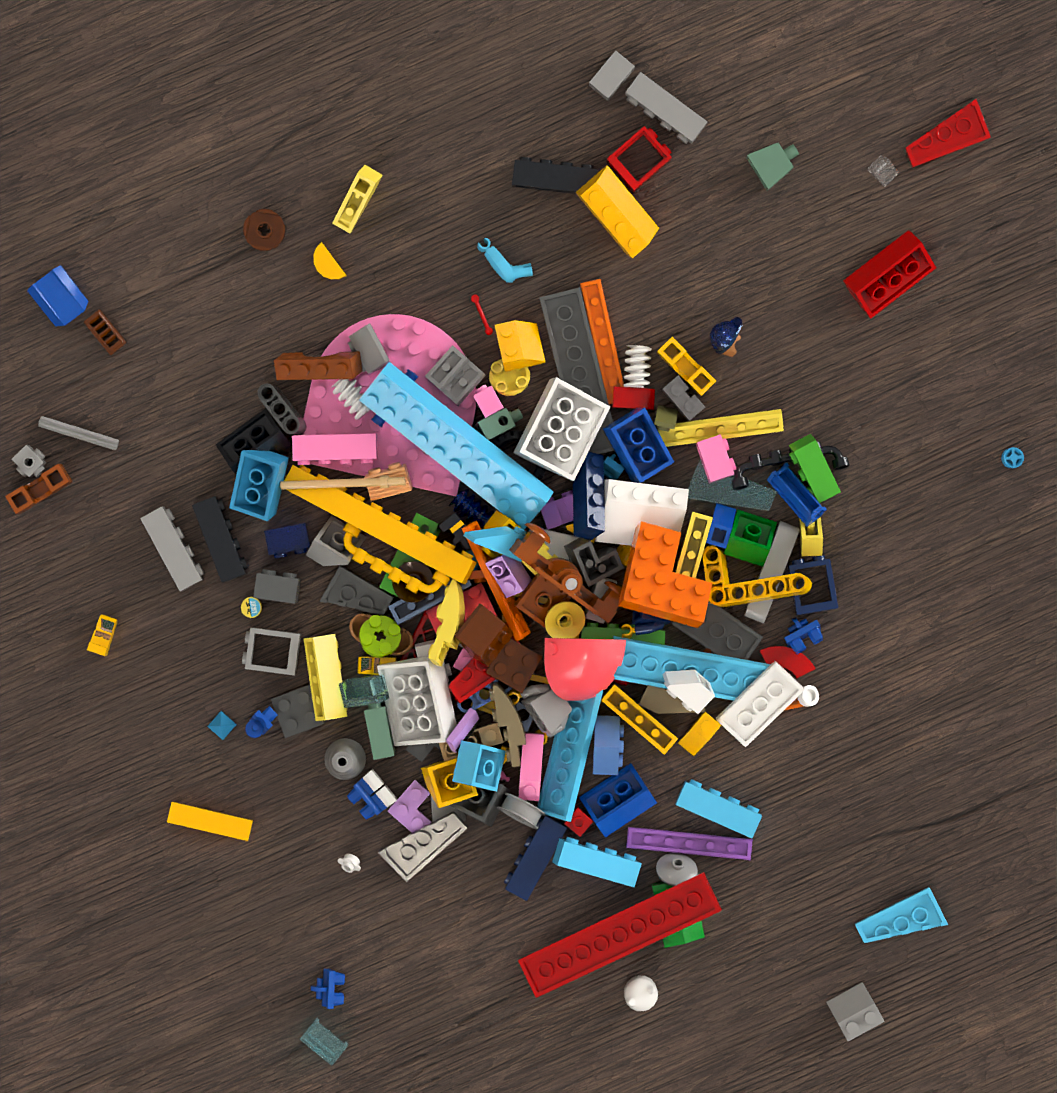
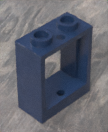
M824 555L812 557V562L805 563L804 559L793 560L792 565H788L789 574H794L797 569L825 565L831 598L830 601L801 605L799 595L793 596L796 615L838 608L830 559H825Z

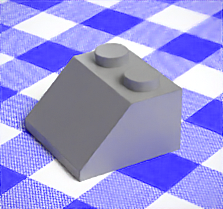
M371 324L364 326L349 336L351 341L348 342L351 351H360L363 372L367 371L370 375L390 362Z
M863 982L826 1001L847 1041L885 1022Z

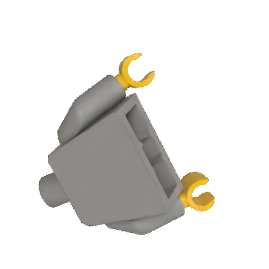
M531 685L525 687L523 693H519L514 689L508 692L509 696L513 694L517 696L516 699H512L514 704H517L519 699L523 698L521 702L539 727V730L535 733L544 734L543 745L547 743V737L551 738L565 729L572 708L566 700L561 699L553 692L550 685Z

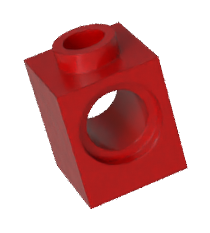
M578 806L574 809L571 822L564 821V824L579 837L593 823V819Z

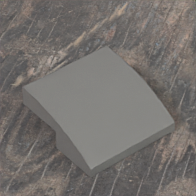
M453 345L425 375L430 382L457 406L463 402L486 376Z

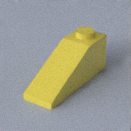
M364 165L357 173L332 224L351 233L383 175Z

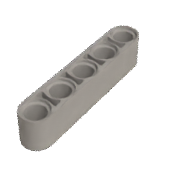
M782 521L779 522L764 566L761 568L758 579L783 575L800 528ZM762 585L756 588L757 596L761 595L764 591ZM773 599L748 603L744 616L764 623Z

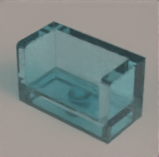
M384 674L350 678L339 683L344 708L379 704L389 699Z
M316 1018L300 1037V1040L332 1066L348 1047L349 1043L341 1041L319 1023L320 1020Z

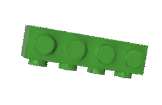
M416 513L412 523L419 526L418 531L423 534L428 531L438 537L441 531L438 528L439 524ZM397 550L390 565L399 568L407 562L421 561ZM386 573L379 588L397 596L394 592L392 581L387 578L389 574Z

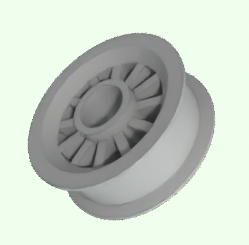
M505 793L507 797L502 806L497 808L516 821L538 829L536 825L541 815L545 816V813L527 801Z

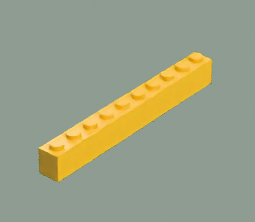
M292 465L284 481L329 479L319 473L317 477L310 474L311 469L304 465L299 467ZM347 488L286 489L466 585L477 564L476 561L472 560L474 556L462 550L459 553L454 550L456 546L445 540L443 544L436 541V535L428 531L425 534L419 532V526L409 521L407 524H404L400 521V516L392 512L389 515L382 512L383 507L373 502L371 505L365 503L364 497L357 493H354L353 496L346 493Z

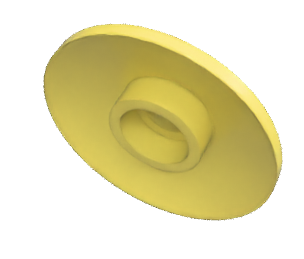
M563 601L554 605L548 611L545 618L546 631L552 638H575L585 625L583 609L571 601ZM563 616H566L563 621H560Z

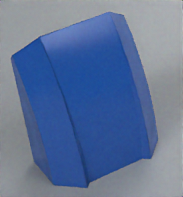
M61 265L52 269L27 290L55 326L67 325L83 313L88 304L87 298Z

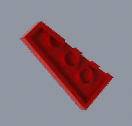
M977 99L905 148L912 168L991 138Z
M472 658L448 684V688L458 703L463 702L496 680L485 673L488 666L475 658Z

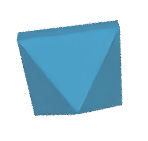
M220 711L207 727L224 740L237 724Z

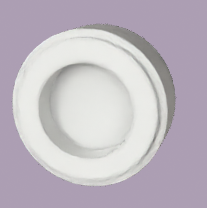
M811 685L803 686L805 690L797 697L799 703L805 707L815 705L819 700L817 689Z

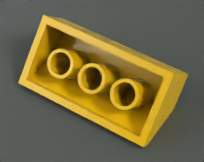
M608 165L575 192L622 250L631 258H634L650 243L659 229Z

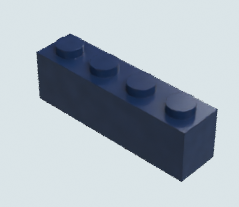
M589 451L573 481L574 536L593 540L605 532L604 456Z
M547 815L544 818L540 817L536 825L538 827L533 837L529 835L524 844V847L527 848L523 855L519 853L514 862V865L517 866L513 873L509 872L504 880V883L507 884L505 889L525 901L529 899L556 850L559 838L562 839L567 830V826Z

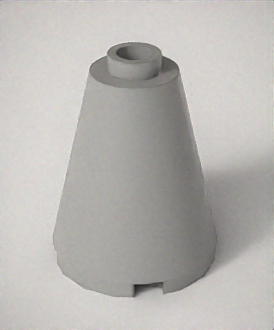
M338 739L331 743L326 750L324 757L325 766L329 773L338 779L349 780L355 778L365 767V751L358 742L352 739ZM344 758L346 765L341 764L339 759Z

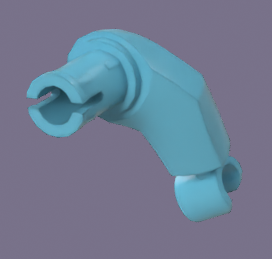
M484 238L487 247H482L478 242V250L485 252L486 259L504 281L513 283L517 278L533 276L531 263L512 266L495 246L490 248V240L488 238Z

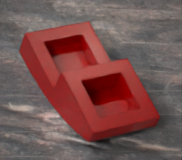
M614 386L613 408H646V410H654L655 389Z

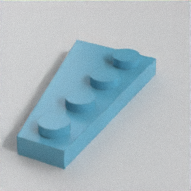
M930 887L855 923L864 943L948 925Z

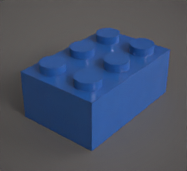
M636 408L603 428L631 482L642 483L674 463L646 408Z

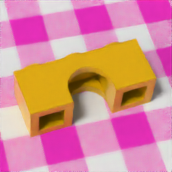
M673 337L657 351V354L700 397L716 382Z

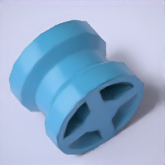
M1008 448L1002 453L1001 461L1007 468H1017L1022 465L1024 455L1018 448Z

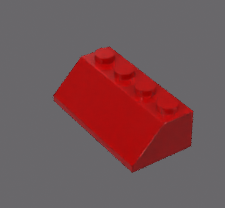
M908 230L844 279L843 282L850 294L871 319L936 269V266L922 242Z

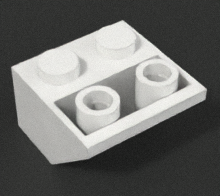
M695 669L666 671L662 674L665 681L664 685L668 688L666 690L668 694L674 699L678 697L682 700V705L690 712L693 710L699 714L715 697L710 682Z

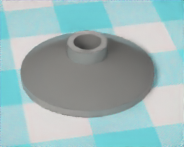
M680 853L666 854L658 860L656 865L658 877L664 883L671 886L684 882L698 873L695 862L688 856Z

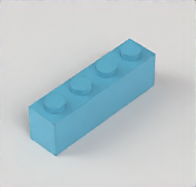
M691 779L690 782H684L675 802L677 806L753 838L762 818V815L758 813L760 809L749 804L747 808L739 805L740 800L731 796L728 799L720 796L721 792L710 788L709 791L701 788L702 784Z
M567 837L566 840L559 838L552 861L557 866L635 887L642 864L636 860V856L625 853L623 857L616 855L617 851L605 848V851L597 849L598 845L586 842V845L578 844L579 840Z

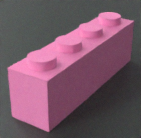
M377 434L292 436L293 461H298V465H310V461H319V465L331 464V460H339L340 464H352V460H360V464L373 463V459H378Z

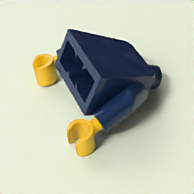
M633 610L632 624L635 627L624 624L621 630L628 629L630 632L622 634V638L630 639L634 633L636 635L656 632L663 629L671 621Z

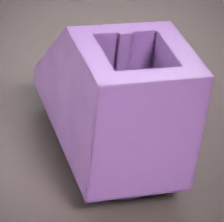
M505 555L498 556L485 563L506 598L524 591L532 580L521 562Z

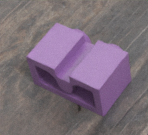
M573 490L562 493V498L554 500V497H551L541 509L548 530L573 521Z

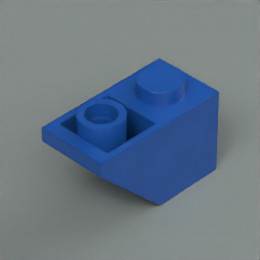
M716 503L706 544L726 549L736 513L735 508Z

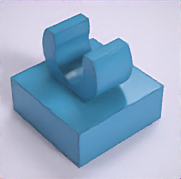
M615 454L607 457L604 461V476L610 480H617L625 469L622 463L618 464L614 461Z

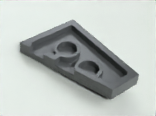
M340 565L320 602H328L338 606L351 607L361 611L384 615L395 596Z

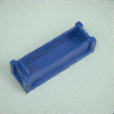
M786 462L777 472L773 471L767 481L808 527L822 517L827 509L825 506H821L790 470Z

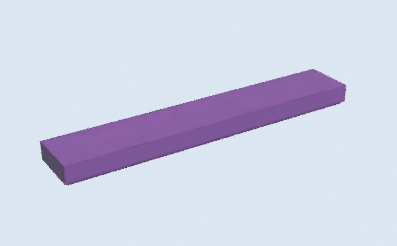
M628 827L626 848L751 860L753 839Z

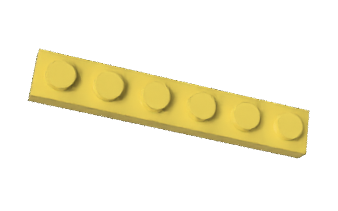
M781 409L676 423L675 429H670L669 432L657 429L666 447L697 443L720 434L722 439L784 431Z

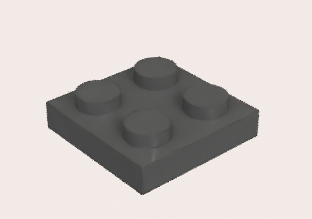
M310 685L271 699L285 738L325 724L324 720H315Z

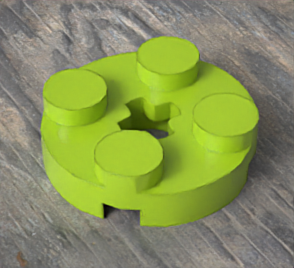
M371 616L370 619L363 623L359 633V640L363 650L370 656L377 658L393 654L398 649L401 641L399 625L387 616ZM383 632L386 639L377 641L375 633Z

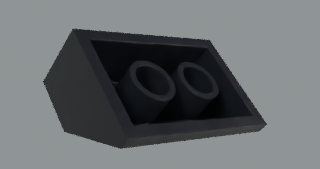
M265 408L218 442L216 446L231 470L237 474L242 450L272 451L282 454L292 444Z

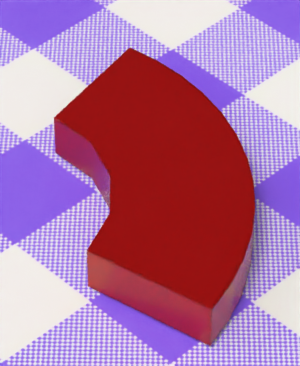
M772 646L759 650L766 664H772L776 661L781 667L791 671L796 678L815 670L814 665L802 653L796 654L792 648Z

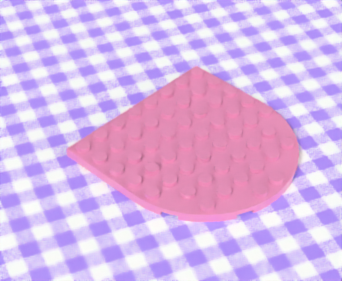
M400 314L379 315L367 318L341 332L322 354V356H329L339 352H352L348 345V342L351 341L349 336L364 326L371 324L390 362L404 374L408 369L418 376L415 382L471 427L473 426L476 411V400L473 396L476 394V387L457 406L425 377L452 345L464 355L457 343L432 323L413 316ZM384 367L370 375L367 371L361 372L354 378L357 380L354 387L362 386L360 394L365 393ZM339 379L312 380L303 418L306 423V430L302 435L376 433L378 459H373V463L360 464V460H352V464H340L339 460H331V464L319 465V461H310L311 465L365 476L370 469L380 467L383 470L387 469L388 465L400 462L401 465L406 464L413 487L457 497L460 480L433 458L425 455L418 446L386 421L382 427L374 423L371 419L376 413L370 410L360 419L355 420L354 417L357 412L352 414L349 412L352 406L344 407L346 399L342 401L338 399L341 393L333 394L335 387L332 386Z

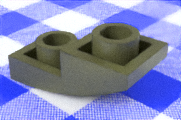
M658 405L654 425H658L657 429L667 432L670 429H675L678 409Z

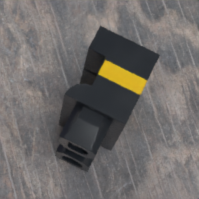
M454 512L439 527L443 532L450 529L455 535L453 539L454 545L458 543L464 551L470 548L461 529L466 525Z

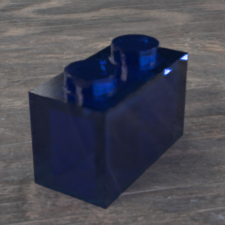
M307 523L264 531L269 556L274 555L275 559L287 557L286 552L295 551V555L307 553V548L311 546Z

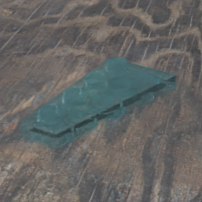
M699 460L688 486V499L769 511L777 491L748 480L749 487L742 490H733L731 481L735 479L734 475L709 484L703 464Z

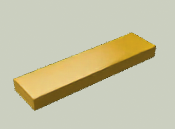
M171 802L167 822L249 841L253 820Z

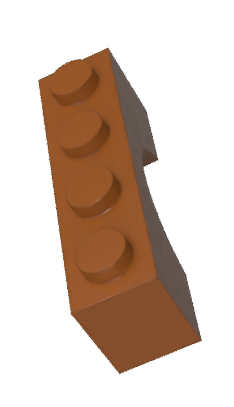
M360 351L339 352L322 357L304 356L303 352L283 353L274 360L277 380L354 379L363 372Z

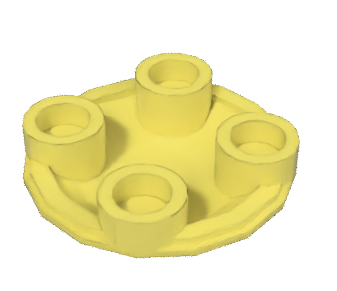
M500 359L491 365L489 381L493 389L499 394L514 396L521 393L528 386L530 371L528 367L505 372L503 361Z

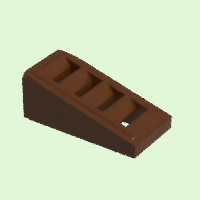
M99 309L84 321L87 328L110 355L127 343L102 310ZM101 317L102 321L93 327L92 324ZM106 324L108 328L99 334L97 331ZM112 331L114 334L104 341L103 337ZM117 337L119 341L109 347L108 344Z

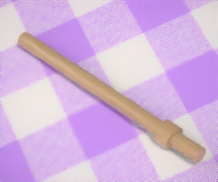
M384 475L379 478L281 481L280 487L281 490L370 486L389 488V486L406 485V478Z

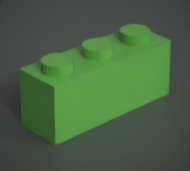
M811 434L789 445L791 450L789 456L793 464H798L800 468L797 471L802 482L806 481L807 489L819 503L841 492L816 439Z

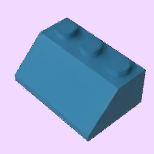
M242 450L229 508L265 521L275 516L282 491L280 483L284 481L289 457L272 451Z

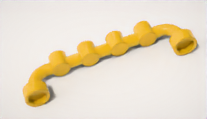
M346 523L343 531L346 532L343 538L344 546L348 552L353 554L352 559L357 563L363 565L364 561L371 564V570L378 574H381L382 571L388 573L389 576L387 578L399 584L400 580L407 583L405 588L415 594L418 590L425 593H434L442 585L447 586L450 578L435 571L432 577L435 582L431 585H426L415 577L409 576L400 569L370 555L363 549L357 548L352 544V538H357L361 530L349 523Z

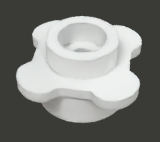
M345 854L343 859H338V863L342 865V869L346 872L351 873L355 870H361L359 866L360 860L352 854Z

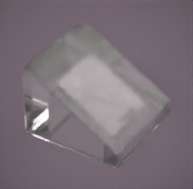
M883 155L868 167V171L884 187L900 173L891 161Z

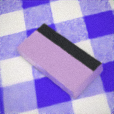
M470 708L446 739L451 751L458 753L461 740L467 741L481 722L475 710Z

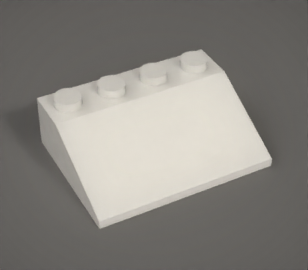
M557 377L549 380L513 453L533 464L574 481L610 406Z
M604 479L605 532L597 536L595 542L632 546L635 528L641 521L681 532L687 510L689 489Z
M428 656L378 665L377 669L394 746L447 742L446 739L457 726L444 663L442 666L433 664Z

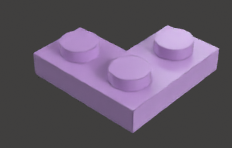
M414 780L388 809V812L413 833L432 823L417 809L430 795V792L418 781Z

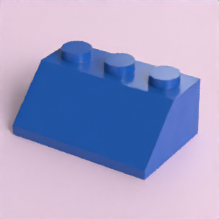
M631 763L618 771V775H612L579 797L604 837H607L657 804Z

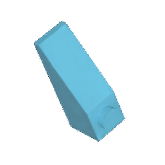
M503 526L468 531L463 535L475 544L517 561H522L509 550L518 538L522 541L525 537L526 531L517 526L514 529Z

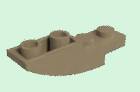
M494 682L493 688L489 689L490 700L495 701L496 708L492 709L493 721L498 722V727L507 726L506 729H503L504 740L509 741V749H506L507 762L511 761L512 767H518L521 765L519 745H526L524 727L512 699L498 682Z

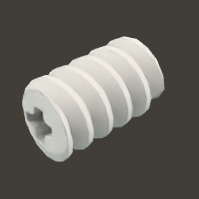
M626 345L631 349L625 351V354L631 357L625 359V363L630 364V366L625 367L624 371L630 374L624 376V379L630 382L624 384V387L644 388L645 385L650 384L649 381L644 379V377L650 376V373L646 372L645 369L651 367V365L645 363L646 360L651 359L645 353L652 349L647 346Z
M339 379L332 386L335 387L333 394L341 393L338 398L339 401L346 399L344 407L352 406L349 412L350 414L357 412L354 418L358 420L371 410L359 401L364 394L359 393L362 386L354 387L356 379L349 381V379Z

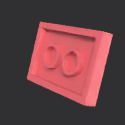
M482 583L463 592L465 604L464 623L479 603L497 616ZM440 604L426 611L435 633L438 627L442 625L437 618V608Z

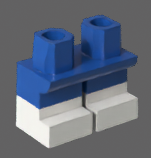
M373 769L353 786L354 789L347 795L353 804L361 798L364 799L367 805L359 812L365 819L375 814H380L397 801V797L387 785L371 796L373 792L384 784L383 780Z

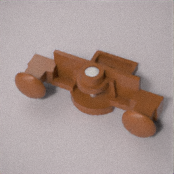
M533 523L524 524L530 530L522 541L518 538L509 550L538 573L514 605L545 627V618L548 611L554 605L563 601H569L572 597L592 613L609 623L617 613L616 610L619 607L618 603L622 587L614 582L605 581L604 584L609 588L599 598L582 585L583 579L577 567L569 560L564 558L546 559L539 554L538 550L545 541L550 544V537L541 527ZM541 596H548L546 604H538V599Z

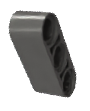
M268 383L261 385L257 392L258 397L281 428L288 434L302 435L306 430V423L281 389ZM272 389L273 395L268 399L267 391ZM281 405H284L285 411L280 415L279 408ZM296 420L297 428L292 431L291 424Z

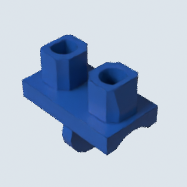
M796 617L792 619L794 625L788 628L790 635L784 638L787 647H791L796 654L806 650L802 640L807 637L810 638L813 645L823 641L818 620L809 624L806 618L799 622Z
M270 706L262 713L258 710L246 724V734L250 738H258L261 734L264 735L273 726L271 722L278 716L277 713Z
M324 968L323 978H317V985L310 987L311 991L316 992V999H322V1006L327 1007V1009H334V1006L344 1004V994L342 992H334L335 985H344L345 974L335 972L330 968Z

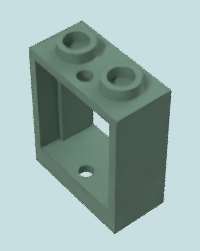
M381 702L369 704L368 708L364 710L373 760L395 756L396 751L386 705H382Z

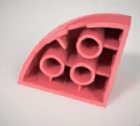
M545 638V673L553 692L566 701H583L593 698L601 690H605L614 680L617 667L622 664L626 640Z

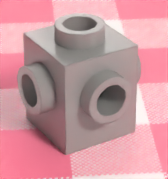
M25 445L12 458L18 465L16 470L23 477L26 475L28 477H33L34 475L38 477L45 470L43 467L46 464L43 460L45 455L38 448L34 450L30 445ZM32 459L33 463L30 466L29 461Z

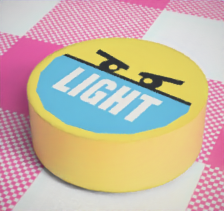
M248 597L243 600L241 611L246 617H257L262 611V603L257 598Z

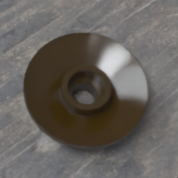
M412 561L398 568L426 585L434 583L431 570L423 563ZM400 580L399 584L392 581L394 592L405 602L417 603L430 595V593L421 592L420 590L415 594L405 588L407 583Z

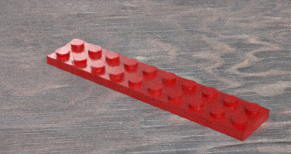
M703 872L519 959L518 962L537 998L722 911Z

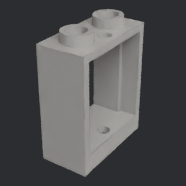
M251 627L250 631H246L245 643L248 644L247 652H243L242 664H245V669L295 676L301 634ZM256 634L291 638L287 669L252 664Z

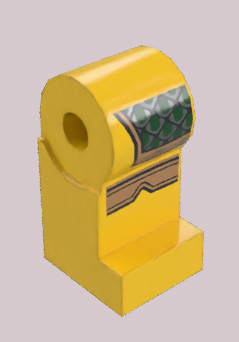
M103 614L100 615L96 629L89 642L88 651L103 656L108 655L117 619Z
M358 657L357 673L379 675L377 666L396 662L397 657Z

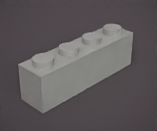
M641 72L625 92L626 100L635 107L637 105L641 106L644 109V114L651 119L656 117L661 121L660 125L669 132L672 129L678 134L676 137L685 144L687 142L692 144L707 124L705 119Z
M162 506L140 518L180 592L204 580L202 575L205 573L199 563L195 564L192 558L195 556L190 545L186 546L182 539L185 536L180 527H175L172 521L175 518L169 508L165 509Z

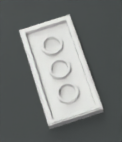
M774 661L716 717V720L746 747L805 689L783 667Z

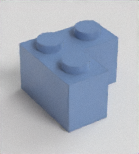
M597 715L594 726L593 774L618 775V767L623 766V754L619 753H623L624 741L620 740V737H624V725H620V716Z

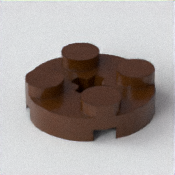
M259 209L249 215L243 227V233L247 242L259 251L276 249L282 243L286 232L282 218L276 212L269 209ZM264 224L270 229V233H266V236H262V232L259 231V227L263 228Z

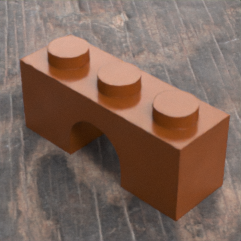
M57 464L42 473L36 480L19 487L5 497L15 514H21L73 481L63 465Z

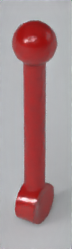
M472 295L471 301L477 307L485 326V333L491 335L493 329L489 327L479 304V296Z

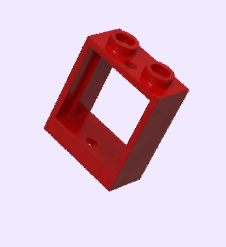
M645 126L606 159V162L633 193L672 158L670 156L671 150L664 143L661 145L656 140L658 138L657 134L651 128L647 129ZM644 136L663 159L637 181L617 158Z

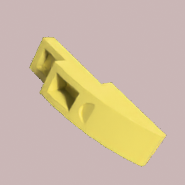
M454 579L451 580L450 585H447L444 600L437 608V618L442 625L438 627L435 642L428 651V658L433 664L442 666L449 648L457 650L459 642L454 636L464 624V595L462 587Z

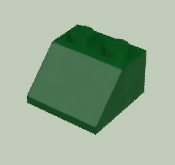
M737 509L724 554L763 567L770 551L777 522Z

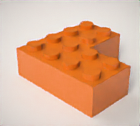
M641 521L635 528L618 606L699 628L705 620L712 583L673 572L681 532Z

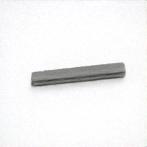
M41 416L38 426L112 450H116L119 445L118 439Z

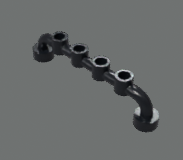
M817 442L823 455L832 454L835 457L832 460L834 470H841L850 466L848 457H843L838 448L822 446L821 442ZM781 450L769 452V457L761 459V454L749 456V461L740 464L735 470V479L731 481L733 490H742L749 487L747 477H743L744 471L750 469L757 470L765 466H777L790 462L792 460L789 453L781 454Z

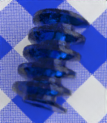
M467 488L454 498L449 507L455 504L454 512L462 510L460 517L468 515L467 523L477 520L482 530L494 514V511L486 513L487 505L480 508L482 501L479 499L474 502L475 494L468 497L469 489Z

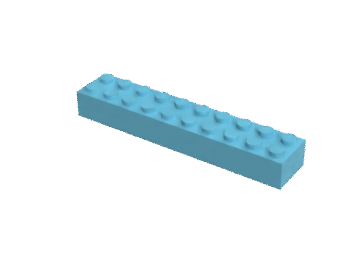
M388 362L359 399L360 402L502 514L509 517L523 530L527 527L524 524L530 523L554 493L390 362Z

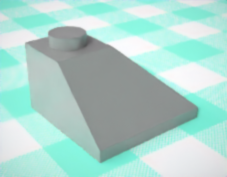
M331 515L313 540L306 556L322 566L348 565L353 554L346 550L343 542L346 533L343 531V528L346 524ZM360 533L357 538H352V544L360 548L366 536Z

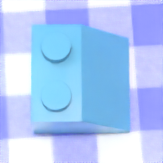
M461 740L452 782L497 792L506 751Z

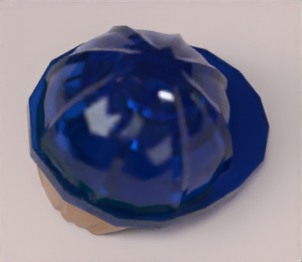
M735 317L731 321L718 323L712 328L710 340L716 353L733 357L736 354L735 343L741 339L739 335L742 327L741 318Z

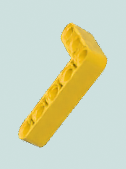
M708 546L703 551L705 580L712 583L709 601L718 607L808 593L812 587L811 580L801 573L729 584L724 551L716 546ZM717 551V559L715 561H711V553ZM719 571L721 577L718 581L714 582L713 575ZM803 578L804 586L797 589V581ZM779 582L784 583V588L781 592L776 591V585ZM762 585L764 591L761 595L757 596L756 588ZM742 588L743 596L737 599L736 592ZM722 592L723 599L717 602L716 595Z

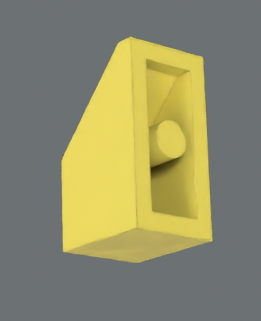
M821 517L808 527L799 518L801 556H822L823 533Z

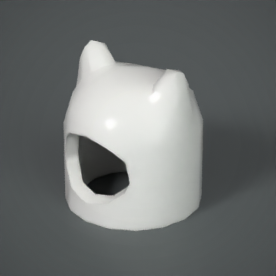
M638 975L632 977L626 983L624 998L631 1009L646 1011L655 1005L658 999V990L651 978Z

